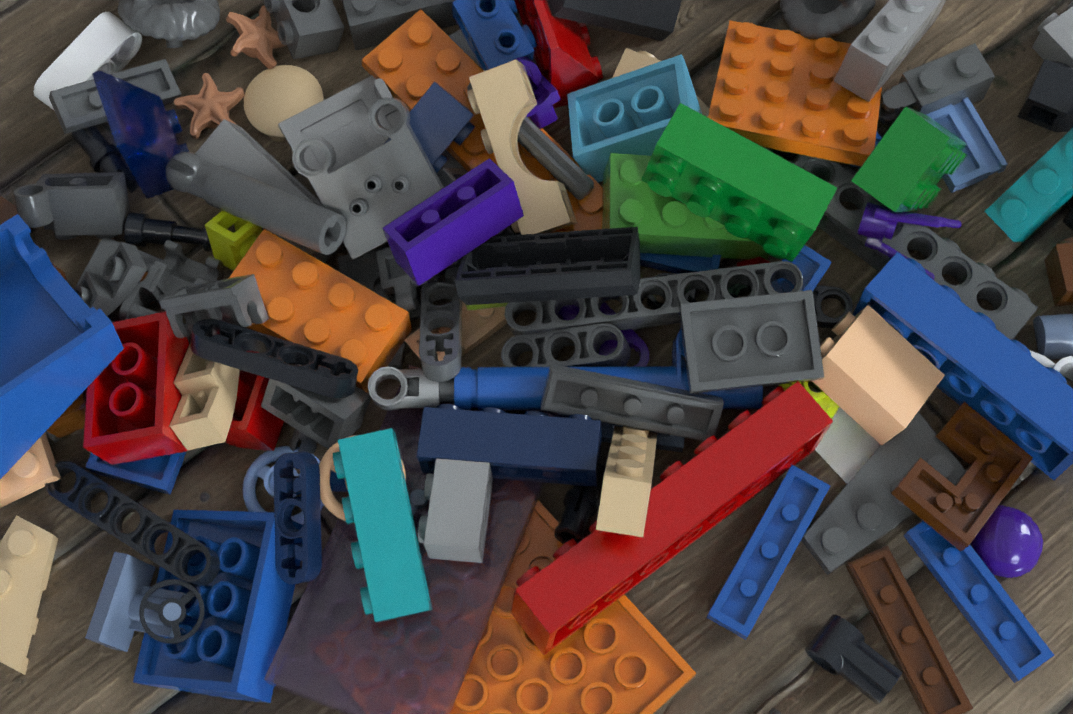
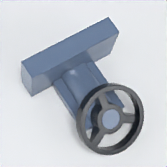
M114 552L85 639L123 652H128L134 631L147 633L154 640L164 644L184 642L194 636L202 625L205 613L203 599L196 588L182 580H164L149 587L156 567L129 554ZM169 585H178L185 587L190 591L187 594H185L182 592H176L160 588ZM196 597L200 607L198 621L190 632L181 637L179 625L186 618L185 606Z

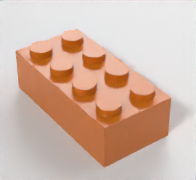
M263 229L229 277L255 275L269 319L261 324L253 323L251 326H247V329L352 361L358 368L356 386L368 394V382L373 372L389 365L412 330L408 311L266 229Z

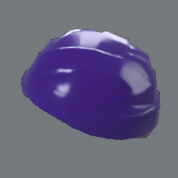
M1001 505L995 509L970 545L993 575L1013 578L1030 572L1037 565L1042 553L1043 538L1039 527L1030 516L1018 509Z

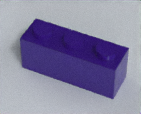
M489 158L382 229L396 263L419 286L522 218L524 214L514 181Z

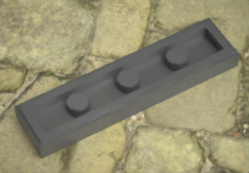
M550 364L541 400V410L565 415L583 414L589 416L592 420H601V422L699 441H705L709 437L715 436L724 405L722 397L702 393L689 394L687 390Z

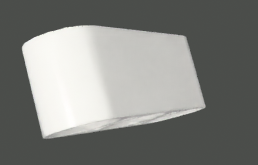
M111 12L101 13L42 73L34 86V96L53 109L49 99L50 91L120 72L139 51L142 44V35L132 30L131 27Z

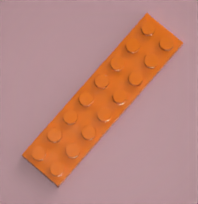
M421 9L362 59V67L375 79H382L392 97L403 101L408 107L409 112L430 86L437 82L474 113L467 94V86L470 83L469 77L484 72V70ZM481 113L475 114L470 122L476 127L460 146L453 141L447 148V151L468 172L489 158L498 166L494 153L489 154L481 137V130L486 129ZM541 128L540 130L580 168L578 163ZM518 142L521 160L533 175L542 180L558 181ZM591 175L587 176L593 180L594 188L582 200L576 199L566 189L577 223L554 232L602 229L603 187Z

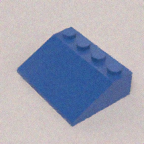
M173 510L171 524L213 549L218 554L220 570L217 577L211 583L198 587L192 585L200 593L205 608L202 625L194 636L178 644H164L144 633L133 683L235 700L271 703L295 584L292 585L284 582L276 570L274 512ZM292 520L293 525L300 530L303 525ZM168 532L163 554L171 548L173 543V537L170 532ZM302 538L294 539V543H303ZM197 553L189 560L187 570L190 576H196L204 570L206 566L204 553ZM295 558L296 566L300 565V560ZM160 566L156 584L169 579L181 580ZM169 585L160 588L165 590L182 592L185 594H187L190 591L185 587L178 585ZM196 597L185 606L186 618L179 625L181 637L190 632L198 621L200 607Z

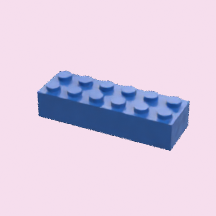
M897 252L865 287L853 315L856 316L867 305L873 308L945 375L937 385L938 389L959 405L963 402L967 403L1032 456L1031 463L1055 480L1073 464V388L1067 384L1065 377L1053 368L1045 367L1034 359L1024 344L1014 339L1010 340L998 331L994 322L988 316L980 312H974L961 302L959 295L952 288L946 285H939L930 278L920 263L914 259L905 258Z

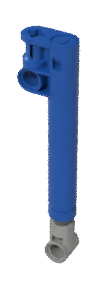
M681 329L672 344V366L570 367L689 391ZM387 366L373 372L369 378L368 391L376 406L387 411L398 410L399 408H436L440 403H454L455 406L460 407L462 410H471V408H478L480 410L486 407L501 410H541V400L549 367H478L477 369L461 367L456 377L447 381L437 382L427 379L422 369H396ZM391 378L400 382L401 390L395 398L386 400L378 396V386L385 379ZM763 386L703 392L702 394L722 397L724 402L722 409H760L763 398Z

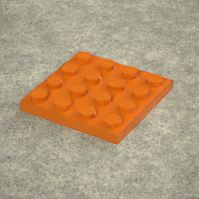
M729 20L708 118L765 148L862 167L875 149L882 87L868 102L834 82L851 45L850 43L835 41L826 37L808 39L790 30H778L757 26L749 22L741 23Z

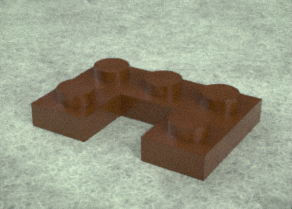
M965 402L955 410L935 436L969 464L958 481L952 484L920 457L891 492L894 497L961 552L970 545L1033 459L1032 456Z

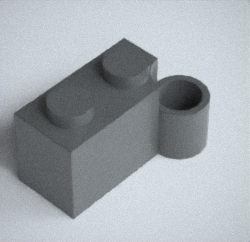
M124 172L42 174L36 184L18 187L13 193L17 214L29 228L44 226L46 230H53L55 238L59 240L72 239L78 235H95L99 239H102L103 236L107 238L116 237L125 230L126 219L131 212Z

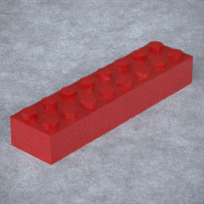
M799 381L786 390L782 386L774 389L762 400L761 404L763 407L754 414H751L748 410L740 414L729 424L728 429L730 431L719 440L714 435L706 439L694 450L696 456L685 465L681 461H677L668 467L659 477L662 482L650 490L643 537L596 530V520L588 529L591 532L590 535L579 543L574 539L569 540L552 555L555 559L552 563L542 570L535 566L516 581L518 588L515 589L513 594L511 614L543 656L780 478L790 469L791 465H797L815 451L833 423V420Z

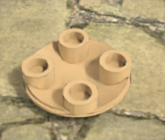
M292 65L275 66L273 69L262 71L250 82L244 95V111L254 128L268 135L273 141L283 142L286 139L278 124L323 101V91L318 80L307 70Z

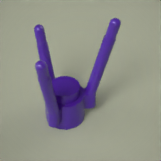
M867 202L857 234L867 237L865 247L878 250L892 258L898 251L882 242L883 238L892 240L897 222L936 228H960L962 223L959 220L911 212H894L890 208ZM925 269L926 274L934 280V274Z

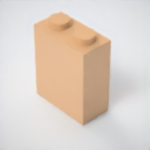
M867 305L856 316L850 311L845 314L832 328V331L837 336L833 340L827 337L820 344L824 378L812 382L880 445H884L908 426L945 375L873 308Z

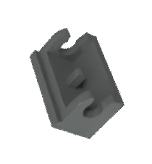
M254 274L182 287L159 301L161 308L166 311L173 333L178 338L187 337V331L183 325V316L186 319L187 327L191 334L193 325L204 319L221 320L242 327L251 326L253 323L261 324L269 319Z

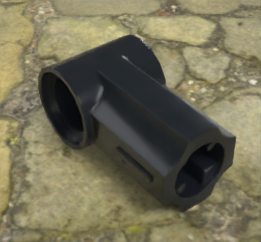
M833 614L806 647L805 652L824 670L833 675H841L875 704H879L897 683L903 672L864 642L863 634L846 619Z

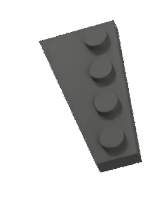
M919 411L903 431L884 445L879 446L802 537L801 541L827 575L915 514L894 497L891 492L920 457L952 484H955L964 473L965 469L947 446L935 437L937 435Z

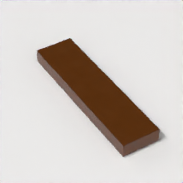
M888 545L848 563L846 568L898 669L903 672L902 676L921 713L963 714L972 710L973 707Z

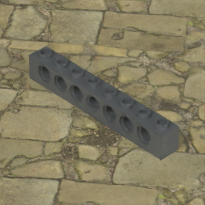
M765 148L776 155L783 154L788 156L792 160L790 161L791 163L837 187L817 227L880 272L891 258L878 250L865 247L867 237L857 233L867 202L883 207L887 206L851 181L856 172L849 166L840 165L835 161ZM840 202H851L858 210H847ZM897 222L892 240L886 238L882 240L888 246L911 259L914 258L909 255L908 250L921 252L925 260H914L934 274V281L939 285H946L952 288L959 295L961 302L974 312H980L988 316L994 322L996 329L1010 340L1016 337L1038 308L1022 290L1006 285L996 277L990 267L980 262H974L961 252V249L955 242L948 238H941L927 228V226ZM949 274L954 276L958 280L959 285L947 283L942 275ZM977 299L987 300L992 304L994 310L988 311L981 308Z

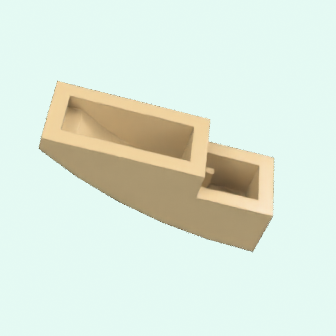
M190 345L173 382L182 394V397L170 423L171 429L187 451L226 441L233 418L239 381V369L196 356L191 351Z

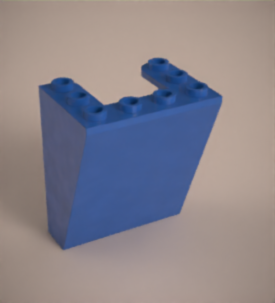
M18 214L0 225V479L124 349L111 320L100 308L96 310L94 307H88L52 265L46 251L36 246L29 234L31 233L29 226Z

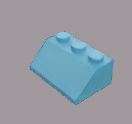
M682 54L567 94L573 158L586 175H591L598 183L603 181V172L610 153L651 156L658 140L680 103L702 114Z

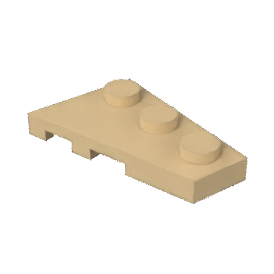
M16 515L0 541V662L25 675L29 662L27 653L31 637L36 633L39 621L36 616L42 592L47 588L58 538L52 533Z

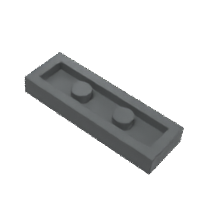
M162 59L50 91L49 99L64 134L172 103L176 98H180L181 92L166 59Z

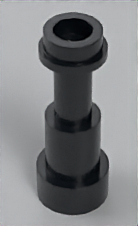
M130 212L127 216L125 223V242L127 244L145 247L147 243L164 245L167 240L173 242L203 245L204 251L207 252L212 250L206 228L177 226L176 221L151 219L148 214Z

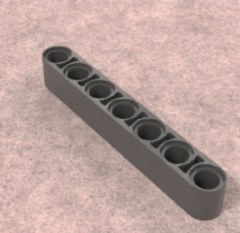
M777 261L640 279L638 295L511 302L505 307V318L514 336L601 323L612 324L619 330L681 323L679 305L689 303L685 299V295L690 290L700 289L705 291L708 295L706 301L734 298L728 293V289L735 284H744L751 290L750 295L747 297L778 294L772 288L771 283L776 279L784 278L789 280L794 286V289L790 292L802 291L803 276L801 270L795 264L788 261ZM652 294L660 295L665 299L664 305L656 310L645 308L642 302L647 296ZM608 300H617L622 304L621 310L614 315L603 314L600 311V307ZM567 305H574L580 309L574 319L566 321L557 317L561 308ZM532 310L537 313V317L532 324L527 326L516 324V318L521 312Z

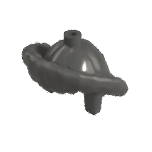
M119 0L118 14L126 25L131 27L132 30L140 32L143 36H152L158 40L166 39L167 48L183 47L182 41L186 39L195 40L199 36L207 35L209 31L216 28L220 20V8L217 0Z
M780 0V8L784 14V20L789 25L791 31L801 34L808 39H819L836 36L844 30L857 26L874 8L876 0Z

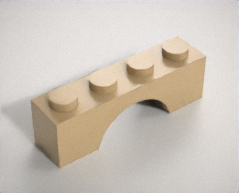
M513 60L470 76L469 80L472 89L468 90L467 94L476 115L481 113L486 128L481 130L484 146L489 154L494 153L498 167L514 181L524 216L511 224L515 234L520 232L521 235L551 233L576 224L577 221L564 183L539 179L526 168L519 155L518 133L520 126L527 114L537 105L525 66L518 60Z
M614 426L603 478L596 530L643 537L652 484L657 432L627 426Z

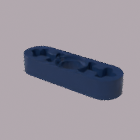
M308 452L285 453L277 459L274 465L275 562L280 578L284 582L294 585L314 580L319 575L322 567L320 468L316 458ZM293 468L300 469V478L294 476ZM293 492H301L302 497L293 498ZM296 505L301 508L304 514V524L300 530L293 525L291 519L292 510ZM302 538L303 543H294V539ZM295 558L302 560V567L296 566Z

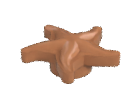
M265 5L260 8L259 16L253 20L246 16L229 12L226 21L234 25L240 35L230 51L231 55L236 57L240 52H243L249 57L258 58L268 69H273L277 64L272 56L273 48L287 45L281 43L278 31L271 27L270 13Z
M204 73L202 75L204 84L198 95H188L174 100L177 109H187L193 113L190 134L193 139H198L201 131L205 128H217L223 119L236 124L229 119V110L244 97L245 94L241 87L232 92H220L208 73Z

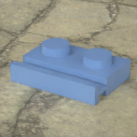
M968 97L958 104H950L926 114L967 143L962 150L967 156L953 175L944 174L942 177L951 193L982 181L991 174L1000 173L1005 170L1008 163Z

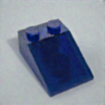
M103 71L92 73L116 146L145 197L148 199L174 190L166 178L165 170L167 163L174 155L180 152H190L187 143L179 144L176 134L183 132L175 109L167 111L160 96Z

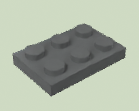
M812 290L679 305L689 394L795 383L797 381H814L824 378Z

